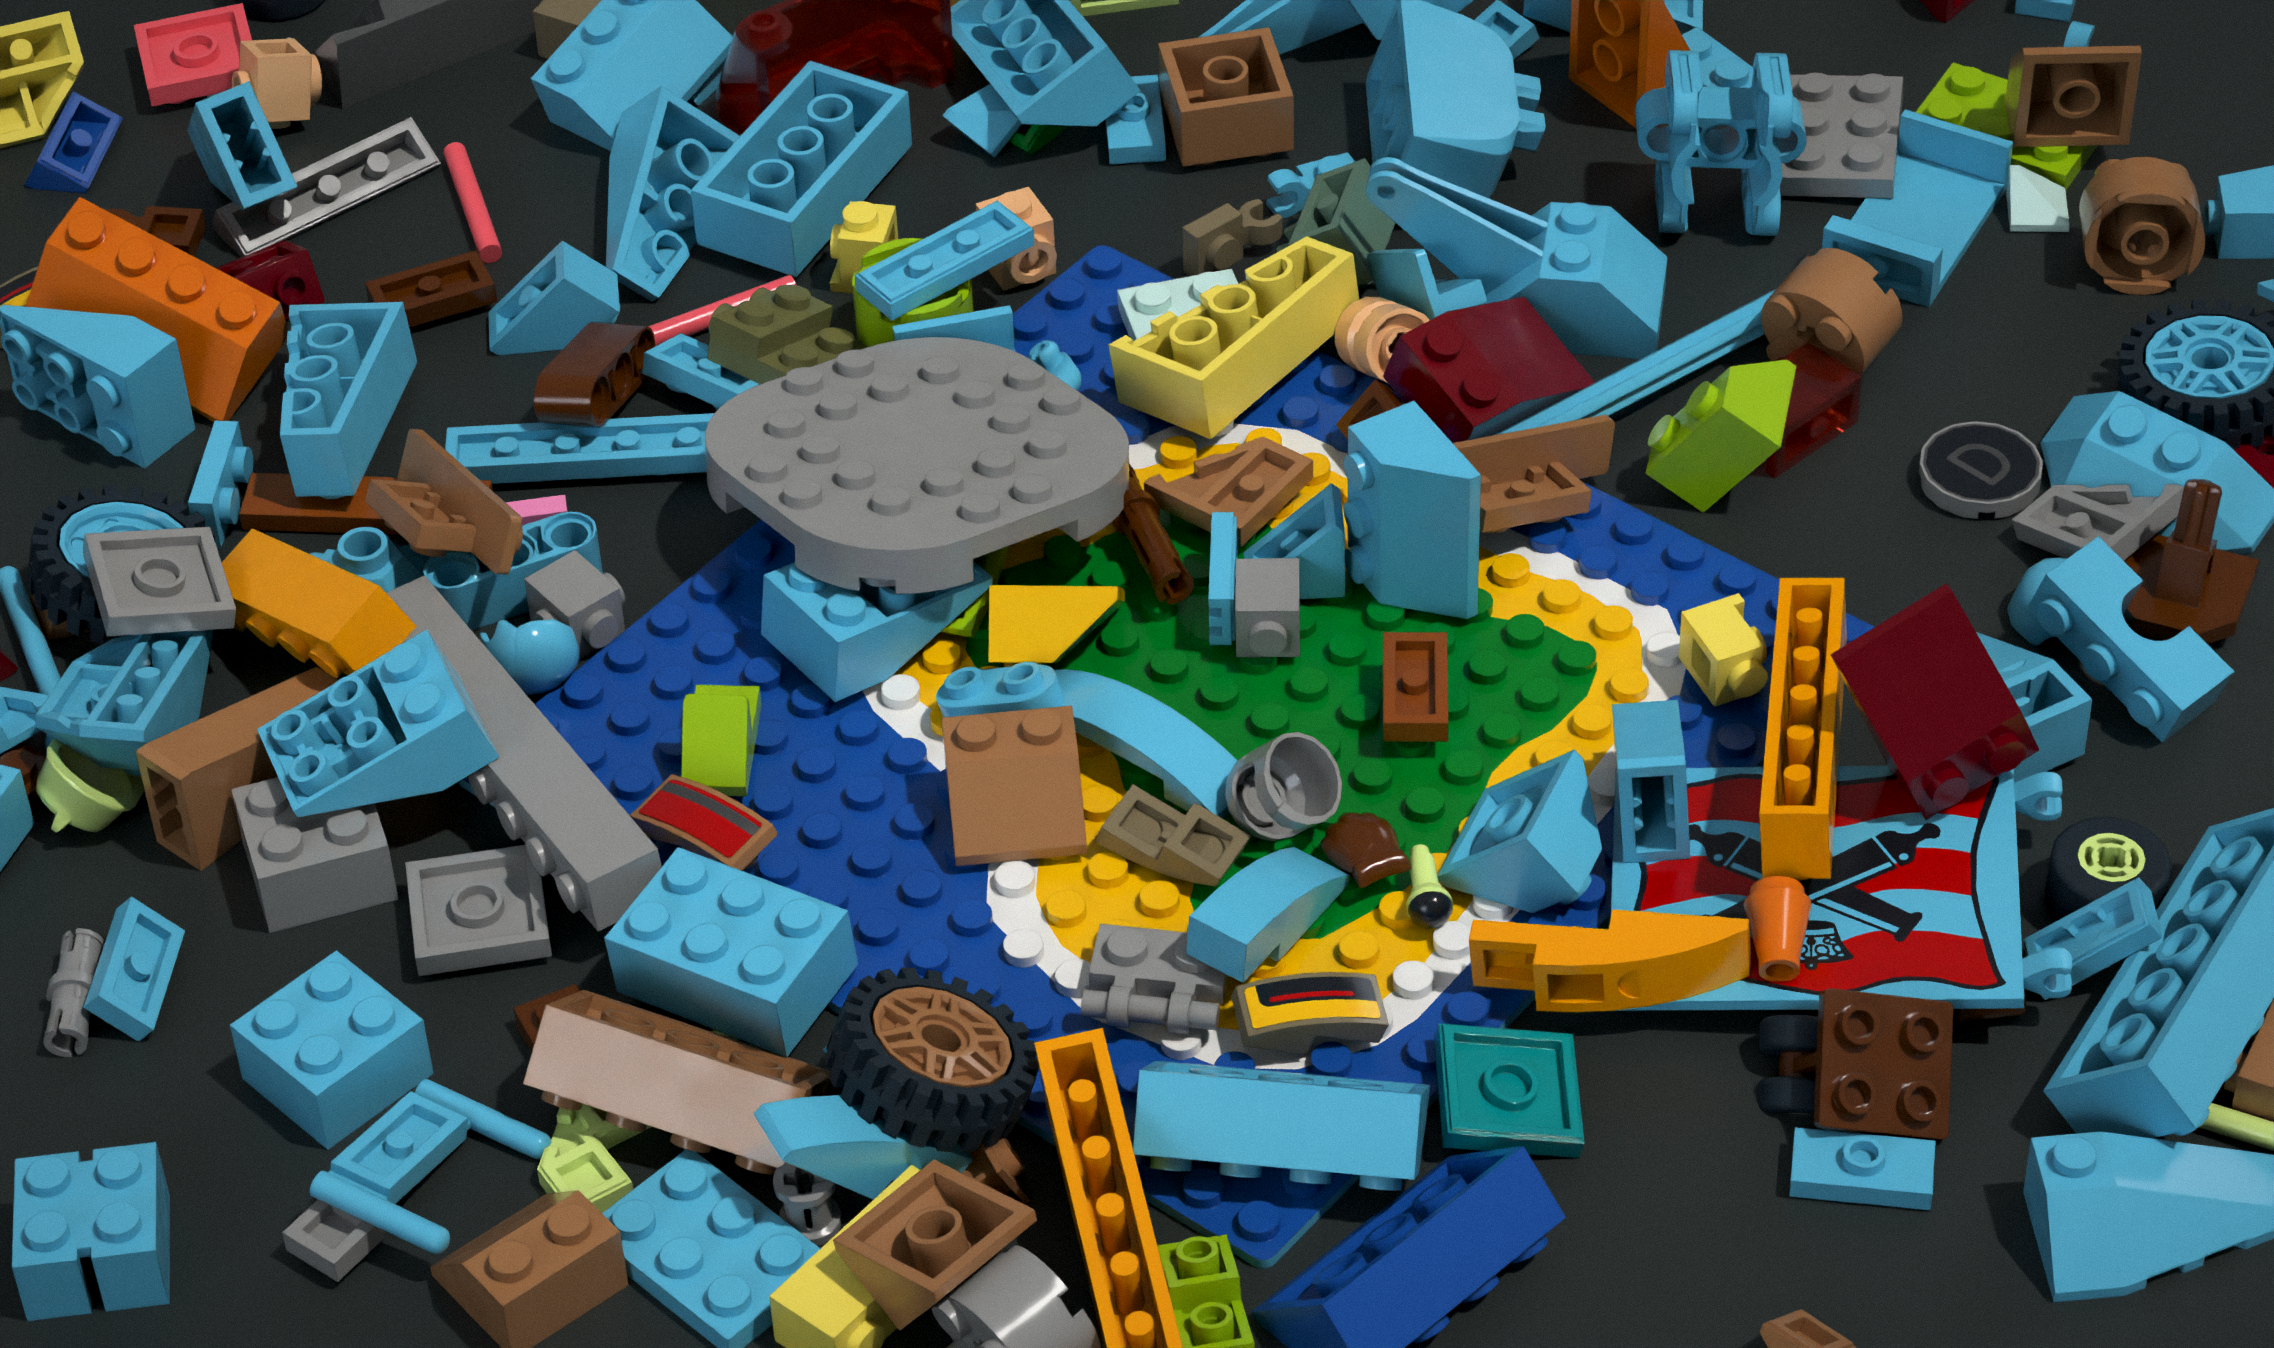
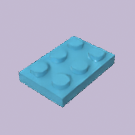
M687 1149L602 1213L621 1233L627 1276L717 1348H744L772 1326L769 1296L821 1249L697 1152Z

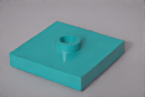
M1438 1023L1434 1036L1443 1148L1489 1151L1524 1146L1528 1154L1580 1158L1585 1142L1573 1034Z

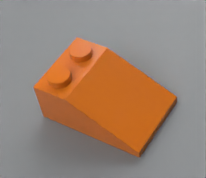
M1571 0L1569 79L1636 128L1634 109L1637 101L1644 93L1652 89L1665 88L1668 50L1690 51L1687 43L1663 0Z

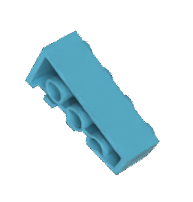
M403 302L289 305V319L291 323V331H287L289 363H285L284 370L287 388L286 392L283 393L280 438L295 496H320L324 499L354 496L417 364Z

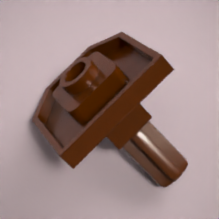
M2189 479L2184 484L2175 529L2170 536L2166 537L2155 534L2124 560L2143 580L2123 614L2126 623L2135 633L2168 640L2190 626L2207 644L2235 635L2258 573L2260 559L2216 549L2217 540L2212 539L2222 497V489L2219 485L2212 483V481Z

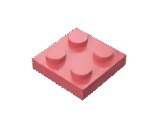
M243 3L134 25L151 106L168 103L180 104L192 98L217 94L232 88L233 73L239 71L240 41L252 40Z

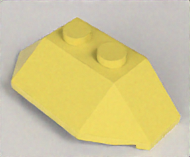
M69 11L0 27V149L45 138L84 67V60Z

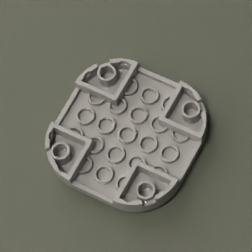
M923 337L896 340L861 350H848L839 354L835 359L812 367L795 368L789 371L786 376L752 387L728 400L711 417L705 431L707 485L709 493L718 507L726 514L746 507L795 545V567L823 582L856 591L860 590L862 581L875 587L895 586L896 594L938 591L972 582L973 559L1057 527L1077 542L1101 531L1124 509V494L1126 490H1129V440L1126 431L1114 416L1024 355L999 345L971 339Z

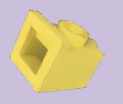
M850 201L843 209V223L835 224L831 233V258L838 260L830 280V291L853 294L852 276L854 271L857 274L862 267L861 259L871 249L883 243L898 239L896 206L872 204L865 201Z
M1739 593L1681 612L1679 659L1714 707L1740 698L1750 697L1760 692L1768 679V673L1762 666V663H1765L1767 660V648L1764 638L1755 626L1749 627L1744 620L1745 601Z

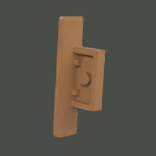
M1601 415L1453 443L1481 474L1480 531L1482 533H1502L1510 527L1535 522L1553 523L1566 516L1589 512L1592 490L1579 479L1602 475L1608 471L1615 422L1607 415Z
M419 429L409 430L397 481L370 479L365 502L385 520V526L397 531L410 543L409 547L411 550L430 557H444L447 551L471 552L495 574H509L513 557L520 550L523 540L522 517L425 431Z

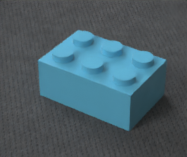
M677 847L604 938L617 992L786 1058L858 965L848 910Z

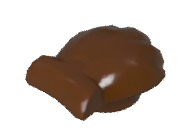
M1367 812L1362 814L1343 813L1339 816L1337 823L1330 824L1325 831V838L1322 839L1321 843L1324 853L1339 866L1341 871L1354 877L1359 888L1411 869L1407 856L1400 850L1394 828L1386 819L1380 818L1375 814Z

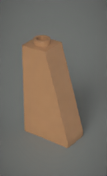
M314 667L152 740L136 750L157 843L198 870L203 871L240 842L242 837L231 789L278 777L257 729L277 718L283 712L294 708L333 685L338 680L320 668Z

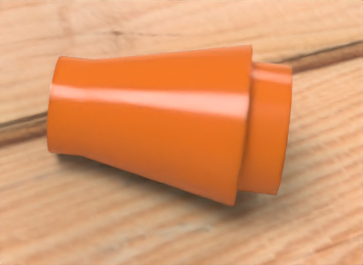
M1770 876L1756 881L1750 888V895L1747 896L1743 903L1746 919H1749L1750 933L1758 958L1759 975L1771 982L1790 981L1800 974V957L1812 903L1805 894L1803 885L1790 877Z

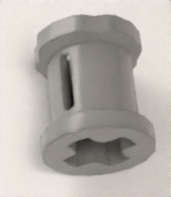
M787 1162L778 1167L774 1172L773 1187L776 1197L783 1201L779 1217L815 1245L819 1246L827 1243L839 1232L842 1223L839 1205L832 1198L836 1189V1183ZM804 1173L809 1175L811 1192L804 1191L802 1177ZM804 1209L811 1210L813 1223L811 1228L806 1226Z

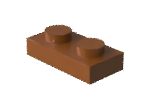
M1383 632V741L1448 742L1447 632Z

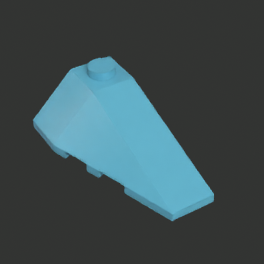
M660 86L621 113L609 157L606 268L617 274L618 282L651 302L661 296L689 258V251L697 242L691 189L740 137L663 86Z
M2102 1131L2031 1138L2023 1194L2053 1302L2126 1296L2146 1288L2148 1278L2177 1267L2182 1273H2186L2203 1266L2204 1259L2208 1255L2232 1246L2248 1249L2274 1239V1155Z

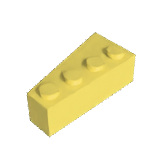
M1306 236L1245 270V281L1222 287L1216 285L1200 294L1201 305L1177 317L1169 311L1150 321L1152 330L1150 333L1135 341L1125 335L1108 344L1118 402L1212 439L1335 334V327L1342 312L1352 302L1359 300L1353 253Z

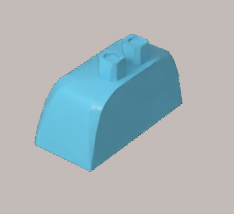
M1397 0L1366 79L1372 164L1380 158H1396L1427 174L1489 198L1497 187L1512 149L1516 148L1535 152L1546 127L1544 114L1535 112L1541 93L1540 78L1515 73L1513 54L1502 38L1488 26L1462 14L1422 0Z

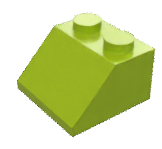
M1786 359L1730 366L1712 383L1708 381L1701 383L1694 390L1684 408L1673 417L1665 415L1652 429L1647 442L1648 446L1651 447L1645 474L1704 513L1781 447L1796 365Z

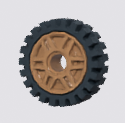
M901 968L897 976L890 969L878 971L875 979L870 975L861 979L857 988L853 987L848 994L826 1048L825 1062L826 1068H831L829 1078L833 1087H843L840 1096L849 1107L862 1104L858 1116L869 1124H872L879 1118L885 1121L883 1133L896 1139L902 1130L910 1133L909 1144L924 1148L928 1139H932L937 1151L952 1152L955 1144L958 1143L963 1152L977 1151L980 1143L986 1148L997 1144L1000 1137L1005 1138L1018 1121L1029 1099L1039 1071L1035 1041L1027 1040L1030 1031L1023 1022L1011 1023L1014 1012L1007 1005L1002 1004L994 1008L990 1005L993 999L992 994L982 988L974 995L967 992L968 981L954 976L950 985L943 983L942 972L927 969L923 979H921L915 968Z

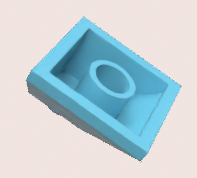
M1574 749L1484 789L1437 875L1438 880L1445 887L1530 913L1537 912L1559 902L1562 905H1567L1578 899L1589 887L1592 880L1589 874L1602 851L1584 760Z

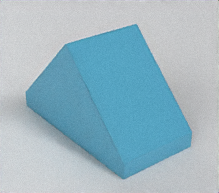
M1330 483L1243 552L1244 559L1300 558V599L1345 597V529L1340 489Z

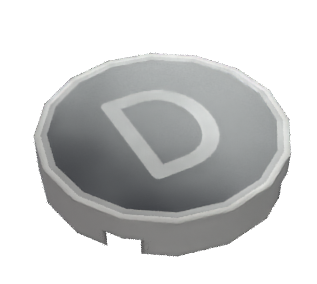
M1977 421L1953 424L1934 433L1922 447L1919 464L1920 485L1924 494L1938 507L1960 517L1978 519L1979 512H1995L1994 519L2008 517L2028 507L2039 494L2043 460L2036 445L2018 431L2000 424Z

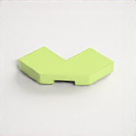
M582 1104L580 1110L559 1107L556 1116L557 1125L551 1139V1144L547 1148L545 1147L537 1168L540 1185L547 1194L579 1190L603 1213L633 1190L632 1181L607 1149L643 1131H632L615 1126L605 1120L607 1111Z

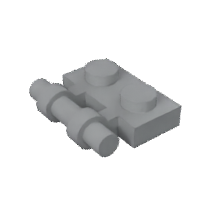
M1100 923L1089 969V990L1084 989L1082 994L1081 1016L1106 1019L1107 1026L1129 1028L1130 1022L1167 1025L1169 1033L1189 1035L1191 1028L1217 1031L1220 1005H1224L1229 976L1186 954L1188 932Z

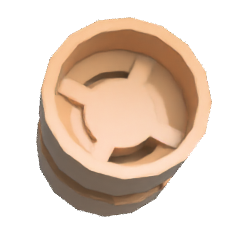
M1364 297L1352 302L1342 312L1335 327V345L1340 358L1347 366L1388 383L1384 379L1383 374L1399 337L1430 320L1423 313L1382 297Z

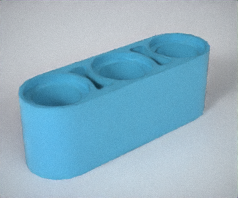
M564 512L522 525V544L518 553L513 557L508 575L495 574L473 553L461 551H447L444 557H431L424 566L423 574L471 630H475L529 612L524 578L574 550L603 574L595 521L590 516L581 512Z

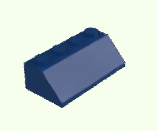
M1524 1146L1452 1155L1443 1160L1261 1303L1251 1313L1261 1327L1288 1348H1405L1411 1342L1419 1343L1442 1331L1450 1322L1447 1313L1461 1302L1468 1303L1474 1301L1494 1289L1499 1283V1278L1496 1274L1509 1263L1524 1261L1541 1251L1548 1244L1545 1234L1563 1221L1566 1216Z

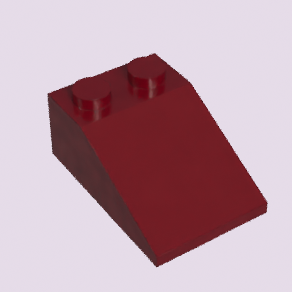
M1525 297L1447 311L1401 335L1383 374L1384 379L1405 404L1415 401L1452 443L1493 436L1595 383Z
M1947 583L1830 654L1889 770L1925 820L1945 808L1956 805L1969 793L2000 774L2016 768L2023 760L2039 751V747L2019 706Z

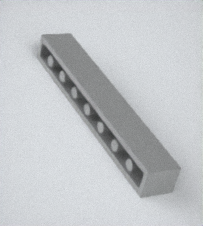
M425 575L387 592L389 597L417 626L402 643L426 629L429 631L461 677L498 752V759L468 776L471 787L479 801L484 805L490 802L493 803L507 835L512 840L521 838L525 842L528 855L534 867L541 876L547 874L553 876L563 902L572 913L580 910L598 932L617 923L662 867L658 848Z

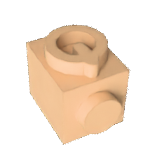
M294 38L240 41L239 71L233 73L232 88L245 82H250L271 129L287 128L291 125V121L310 120V107H315V103L319 101L322 92V74L317 57L314 54H310Z
M1029 186L976 203V211L998 200L1034 229V246L988 269L1003 291L1023 284L1035 283L1044 277L1056 274L1057 253L1055 250L1053 218Z

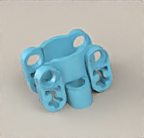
M1668 50L1665 66V88L1652 89L1644 93L1637 101L1634 109L1639 148L1651 159H1656L1655 200L1659 233H1684L1688 230V204H1694L1690 169L1691 167L1741 169V192L1746 232L1751 235L1777 236L1781 213L1780 184L1783 178L1781 163H1788L1798 158L1804 151L1807 143L1802 106L1792 93L1787 54L1756 53L1753 63L1752 86L1750 88L1703 87L1699 52ZM1660 124H1668L1667 127H1662V128H1657V127H1655V126L1660 125ZM1717 126H1728L1724 129H1713Z

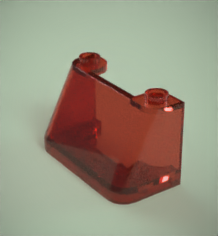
M784 0L764 10L750 14L740 21L736 27L716 89L717 111L720 119L733 132L741 136L809 61L864 78L879 72L892 85L902 82V74L906 73L924 75L926 84L932 89L955 79L950 0Z

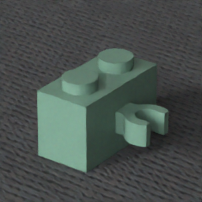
M1365 158L1316 176L1298 222L1284 230L1289 243L1280 245L1276 249L1279 252L1307 236L1353 253L1358 291L1374 280L1367 254L1377 250H1385L1395 226V222L1373 205L1366 196V185L1371 166Z

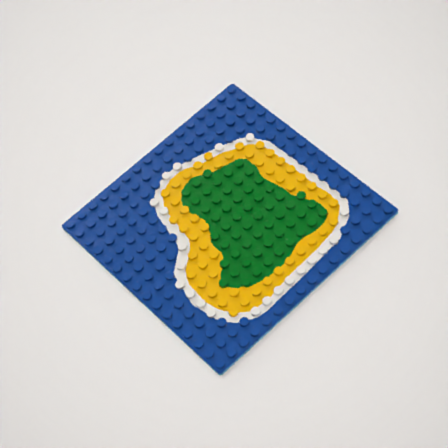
M1096 246L1013 313L1015 352L1028 358L1030 350L1036 344L1044 340H1050L1058 345L1060 352L1068 354L1082 377L1081 387L1078 392L1114 416L1126 431L1129 440V464L1133 467L1142 489L1144 490V482L1152 476L1160 474L1168 483L1194 473V461L1213 454L1228 453L1238 445L1265 437L1312 459L1313 479L1242 547L1238 546V559H1244L1243 552L1330 483L1340 489L1343 511L1344 504L1348 502V478L1343 465L1344 457L1348 455V440L1336 424L1371 383L1377 379L1359 372L1316 349L1212 439L1119 403L1108 344L1125 335L1129 337L1118 309L1117 290L1141 286L1146 283L1173 280L1174 278L1109 246ZM1392 389V391L1396 394V396L1400 399V401H1401L1403 404H1405V403L1401 400V398L1397 395V393ZM1583 482L1592 490L1589 512L1566 516L1553 523L1535 522L1510 527L1502 533H1482L1480 531L1477 615L1463 619L1380 604L1363 583L1357 584L1352 580L1345 566V597L1300 599V657H1236V625L1235 641H1232V645H1210L1208 596L1211 533L1160 509V522L1175 546L1184 567H1186L1194 580L1191 594L1176 604H1167L1166 598L1163 603L1157 599L1146 573L1143 571L1130 547L1127 537L1119 534L1112 523L1094 535L1078 542L1057 527L1009 545L997 585L1118 586L1125 589V602L1057 664L1042 663V665L1050 666L1054 670L1068 669L1098 674L1146 693L1189 719L1223 746L1237 761L1252 750L1282 734L1300 732L1316 738L1328 748L1337 762L1342 779L1341 800L1336 812L1326 821L1308 828L1291 838L1265 841L1251 836L1249 843L1217 887L1192 883L1156 872L1096 843L1101 826L1132 785L1137 786L1184 815L1188 811L1164 799V783L1161 778L1077 732L1076 740L1087 854L956 866L942 731L943 716L936 700V693L944 684L947 676L958 669L976 667L980 670L1004 667V663L988 662L989 607L974 638L940 632L886 681L834 702L761 635L763 576L795 562V545L763 520L753 525L622 632L610 644L606 645L573 672L558 687L551 690L535 703V705L630 815L671 774L681 777L683 701L685 695L695 694L696 685L760 686L762 706L747 796L728 797L740 802L772 823L778 835L759 853L756 862L743 871L848 910L858 965L826 1008L839 1015L852 988H857L860 980L868 975L875 979L878 971L890 969L897 976L901 968H915L919 977L923 979L927 969L942 972L943 983L951 985L954 976L968 981L966 991L973 995L980 988L992 994L993 999L990 1005L993 1008L1002 1004L1007 1005L1014 1012L1011 1023L1023 1022L1030 1031L1027 1040L1039 1042L1103 1028L1133 1147L1139 1070L1154 1061L1430 1085L1429 1108L1439 1097L1434 1036L1438 1023L1506 1029L1535 1000V991L1473 986L1469 949L1472 921H1508L1605 929L1610 923L1616 770L1612 704L1678 700L1686 768L1764 766L1780 579ZM1343 511V520H1344V529H1345V549H1347V548H1348V525H1347V523H1346V520H1345V517H1344V511ZM1739 593L1745 601L1744 620L1749 627L1755 626L1764 638L1767 648V660L1765 663H1762V666L1768 673V679L1760 692L1750 697L1740 698L1714 707L1679 659L1681 612ZM1846 613L1847 644L1875 626ZM1383 632H1447L1448 742L1383 741ZM1574 749L1583 758L1602 851L1589 874L1592 878L1589 887L1572 903L1562 905L1559 902L1537 912L1530 913L1445 887L1439 881L1452 897L1453 910L1446 923L1440 927L1427 929L1419 927L1407 914L1406 902L1413 888L1410 870L1382 878L1362 888H1359L1354 877L1350 876L1349 885L1278 962L1267 957L1244 983L1229 976L1224 1005H1220L1217 1031L1191 1028L1189 1035L1169 1033L1167 1025L1130 1022L1129 1028L1107 1026L1106 1019L1081 1016L1082 994L1084 989L1089 990V969L1100 923L1188 932L1189 916L1216 889L1257 859L1281 849L1295 847L1341 870L1324 853L1321 843L1322 839L1325 838V831L1328 826L1337 823L1339 816L1346 812L1358 814L1367 812L1386 819L1394 828L1400 850L1405 853L1408 859L1413 846L1420 844L1427 846L1429 852L1434 856L1438 875L1484 789ZM468 776L458 782L462 788L476 796ZM1230 814L1224 818L1225 821L1241 829ZM649 838L658 848L662 866L677 847L682 848V846ZM1351 972L1376 975L1389 1023L1379 1043L1316 1036L1307 1054L1243 1046L1231 998L1236 986L1257 980L1302 973ZM1038 1071L1029 1099L1016 1123L1055 1146ZM1135 1155L1145 1199L1148 1203L1204 1237L1227 1234L1232 1253L1259 1269L1272 1267L1360 1178V1175L1332 1173L1331 1184L1301 1183L1289 1180L1290 1169L1265 1166H1262V1173L1259 1178L1234 1177L1219 1174L1220 1162L1192 1160L1191 1171H1168L1150 1168V1156Z

